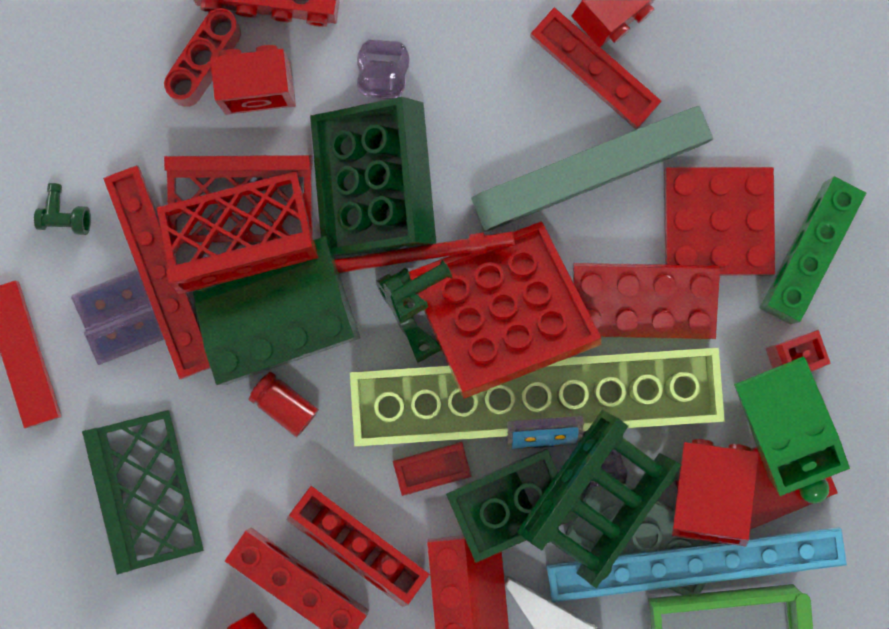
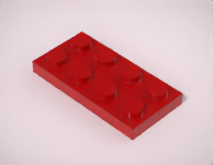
M573 263L572 281L601 337L716 339L720 268L718 265Z

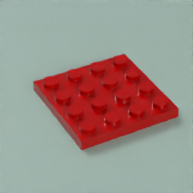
M542 221L514 231L515 246L487 250V254L472 256V253H465L443 258L442 260L447 264L453 278H445L417 294L428 304V308L424 312L463 399L601 345L602 338ZM441 259L409 271L410 279L413 280L440 265Z

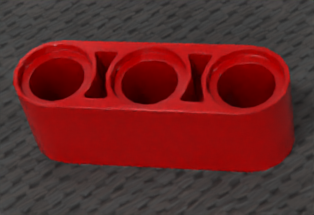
M217 8L205 17L166 75L164 88L176 104L183 107L195 105L213 81L210 61L204 65L195 64V58L200 52L209 51L211 52V57L219 56L220 51L234 49L239 42L241 28L235 16L229 10ZM221 22L231 23V29L225 35L215 34V28ZM183 80L191 81V89L187 94L177 95L175 93V88L179 82Z

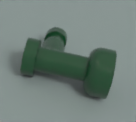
M49 183L47 186L48 196L45 209L37 208L34 213V226L36 230H46L47 227H71V230L77 235H88L91 226L89 208L87 206H77L71 213H60L62 185Z

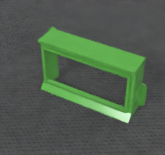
M794 584L648 598L651 629H663L661 614L786 602L788 629H813L811 599Z

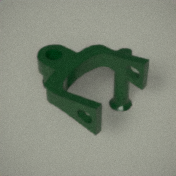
M442 259L440 265L413 280L410 279L407 268H403L392 276L387 274L376 280L380 294L393 311L399 327L409 341L417 364L441 351L439 343L417 326L413 316L428 308L427 302L417 295L418 293L445 278H453L447 264ZM407 303H414L415 305L409 308ZM426 344L429 346L425 351L419 349L421 345Z

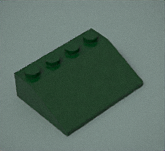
M401 96L310 115L321 237L327 236L333 256L391 251L436 244L424 102Z
M327 236L313 240L318 254L317 259L193 291L204 349L216 385H228L361 338L336 268Z

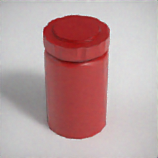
M269 372L256 384L248 400L253 404L257 403L259 409L297 438L313 420L319 409L281 379H276L277 376L274 373Z

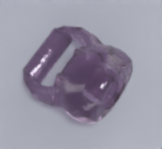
M368 40L363 43L357 54L359 70L357 88L362 95L377 99H392L403 94L406 87L405 74L410 62V57L404 44L399 41ZM367 54L401 56L398 63L393 61H376L375 59L368 61Z

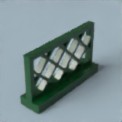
M169 410L82 431L117 575L204 551ZM164 419L167 435L159 447L141 437L148 423ZM142 425L137 434L128 429ZM123 430L135 437L124 456L110 449L107 433ZM138 440L157 450L146 469L127 458ZM168 440L172 454L163 449ZM160 453L173 459L176 470L168 482L150 472ZM112 454L121 459L116 469ZM124 462L144 472L133 491L120 485L118 482L117 474ZM147 475L166 485L155 504L136 494ZM177 475L181 489L172 485ZM169 488L183 495L185 504L177 517L158 507ZM121 490L129 494V497L126 500L125 504L123 502ZM133 497L152 507L142 526L127 519L126 508ZM155 510L174 520L164 539L144 529ZM185 510L187 511L190 525L181 520ZM178 523L191 530L194 546L179 549L167 542ZM129 525L138 530L134 539H132ZM141 533L161 543L153 557L137 560L134 545ZM164 545L173 550L159 555Z

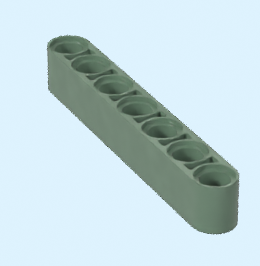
M695 106L473 196L471 200L484 232L491 231L698 148L714 138L701 107Z

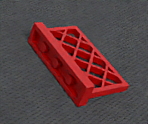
M313 155L164 156V171H167V202L172 204L177 201H183L176 193V178H190L200 188L192 197L195 198L203 192L206 194L212 193L208 187L217 178H226L232 185L237 187L248 184L253 177L267 179L296 171L299 177H304L303 198L313 238ZM233 177L247 178L239 184ZM198 178L210 179L205 184H203ZM278 187L276 192L288 203L290 198ZM246 195L245 197L254 205L248 213L251 215L259 202L251 195ZM216 203L219 207L207 220L211 222L221 210L224 211L226 208ZM295 204L293 209L298 213L297 205ZM263 209L261 213L274 224L276 219ZM183 212L168 216L171 229L177 231V219ZM232 213L230 215V218L237 225L230 231V233L237 236V234L234 233L239 228H242L247 220L244 218L240 220L235 214ZM199 222L201 225L192 235H188L187 238L194 242H203L207 235L198 234L204 228L210 232L211 228ZM282 225L279 228V230L283 234L287 236L293 235L290 234ZM249 230L243 240L245 242H262L268 232L254 234ZM218 234L213 242L233 241ZM172 236V241L174 243L176 237Z
M296 171L156 207L168 264V270H166L168 283L177 294L318 258L299 176ZM292 184L294 194L286 206L271 198L278 187ZM253 194L261 200L251 215L236 207L243 196ZM218 203L226 209L214 224L203 218L202 214L208 205ZM267 203L282 211L272 227L257 219ZM295 204L297 205L298 213L292 210ZM183 212L191 218L183 230L178 233L170 228L168 216ZM232 212L247 220L237 236L222 228ZM288 215L299 220L302 228L301 233L289 236L278 230ZM197 221L211 228V231L201 245L187 238ZM253 224L268 232L263 241L255 245H251L243 240ZM218 233L233 241L227 251L221 254H215L208 250ZM172 236L176 237L174 243L172 241ZM183 242L197 249L190 262L177 265L175 254Z

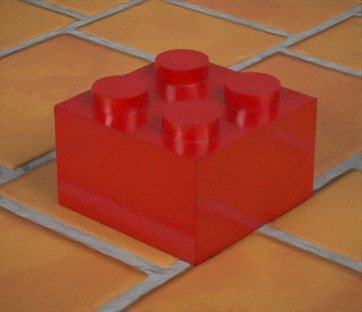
M262 45L256 47V52L241 53L239 49H227L220 51L219 56L210 57L215 102L225 115L296 107L292 68L284 48L278 49L276 45Z

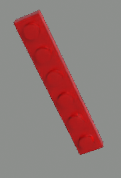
M136 165L104 177V182L179 379L182 380L211 369L204 349L200 324L188 293L177 294L168 283L166 273L168 264L159 218L140 167Z

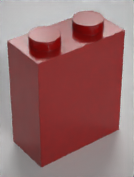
M693 439L692 443L684 442L672 536L746 547L750 534L759 452H753L749 446L742 444H730L728 448L714 446L712 441L705 439Z

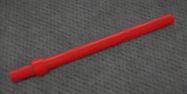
M513 231L486 236L482 232L469 234L467 239L334 259L338 272L344 273L465 253H472V256L487 254V250L515 246Z

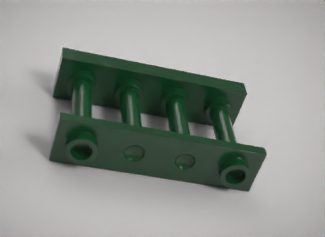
M601 410L517 531L518 534L541 551L547 543L551 542L582 565L576 573L596 589L601 581L609 576L612 565L664 490L673 483L677 471L682 466L661 453L654 460L623 438V434L629 426L604 410ZM612 450H616L645 472L633 491L602 469V464ZM590 481H595L624 502L612 521L580 499L581 494ZM572 511L603 533L591 552L559 530L560 524L569 512Z

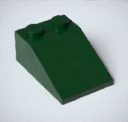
M545 448L446 493L475 563L526 541L517 531L558 474L548 449ZM572 511L569 512L560 526L577 519V515Z

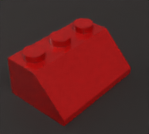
M464 535L428 539L435 629H509L502 551L475 563Z

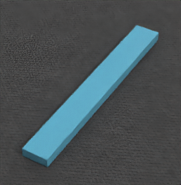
M836 527L750 538L746 547L711 543L619 555L612 565L611 573L606 579L601 581L597 589L576 573L582 565L578 561L547 564L552 602L846 566L847 562L842 529Z

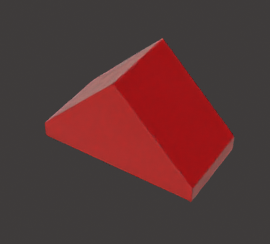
M819 330L765 348L772 369L801 357L806 359L811 372L831 364Z

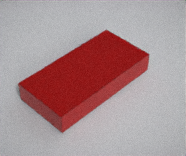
M462 442L392 461L402 496L472 477Z

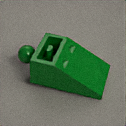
M804 357L798 358L734 384L765 471L778 494L782 496L799 489L802 498L809 503L816 504L824 501L829 494V484L825 478L850 469L839 435Z

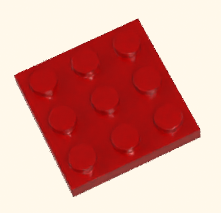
M666 167L664 169L665 265H718L720 276L775 275L774 167Z

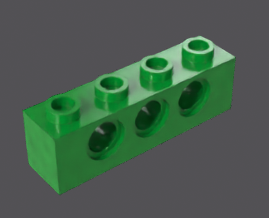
M835 176L823 183L759 307L760 309L790 325L801 322L865 198L866 192Z

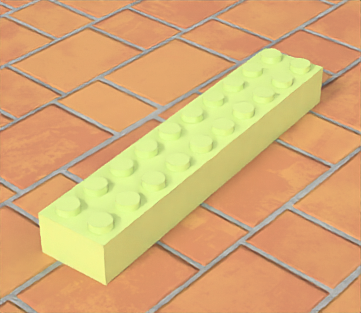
M719 348L571 357L465 399L461 395L449 366L350 372L354 447L513 436V432L578 427L579 431H587L601 410L619 418L629 426L628 428L725 422Z

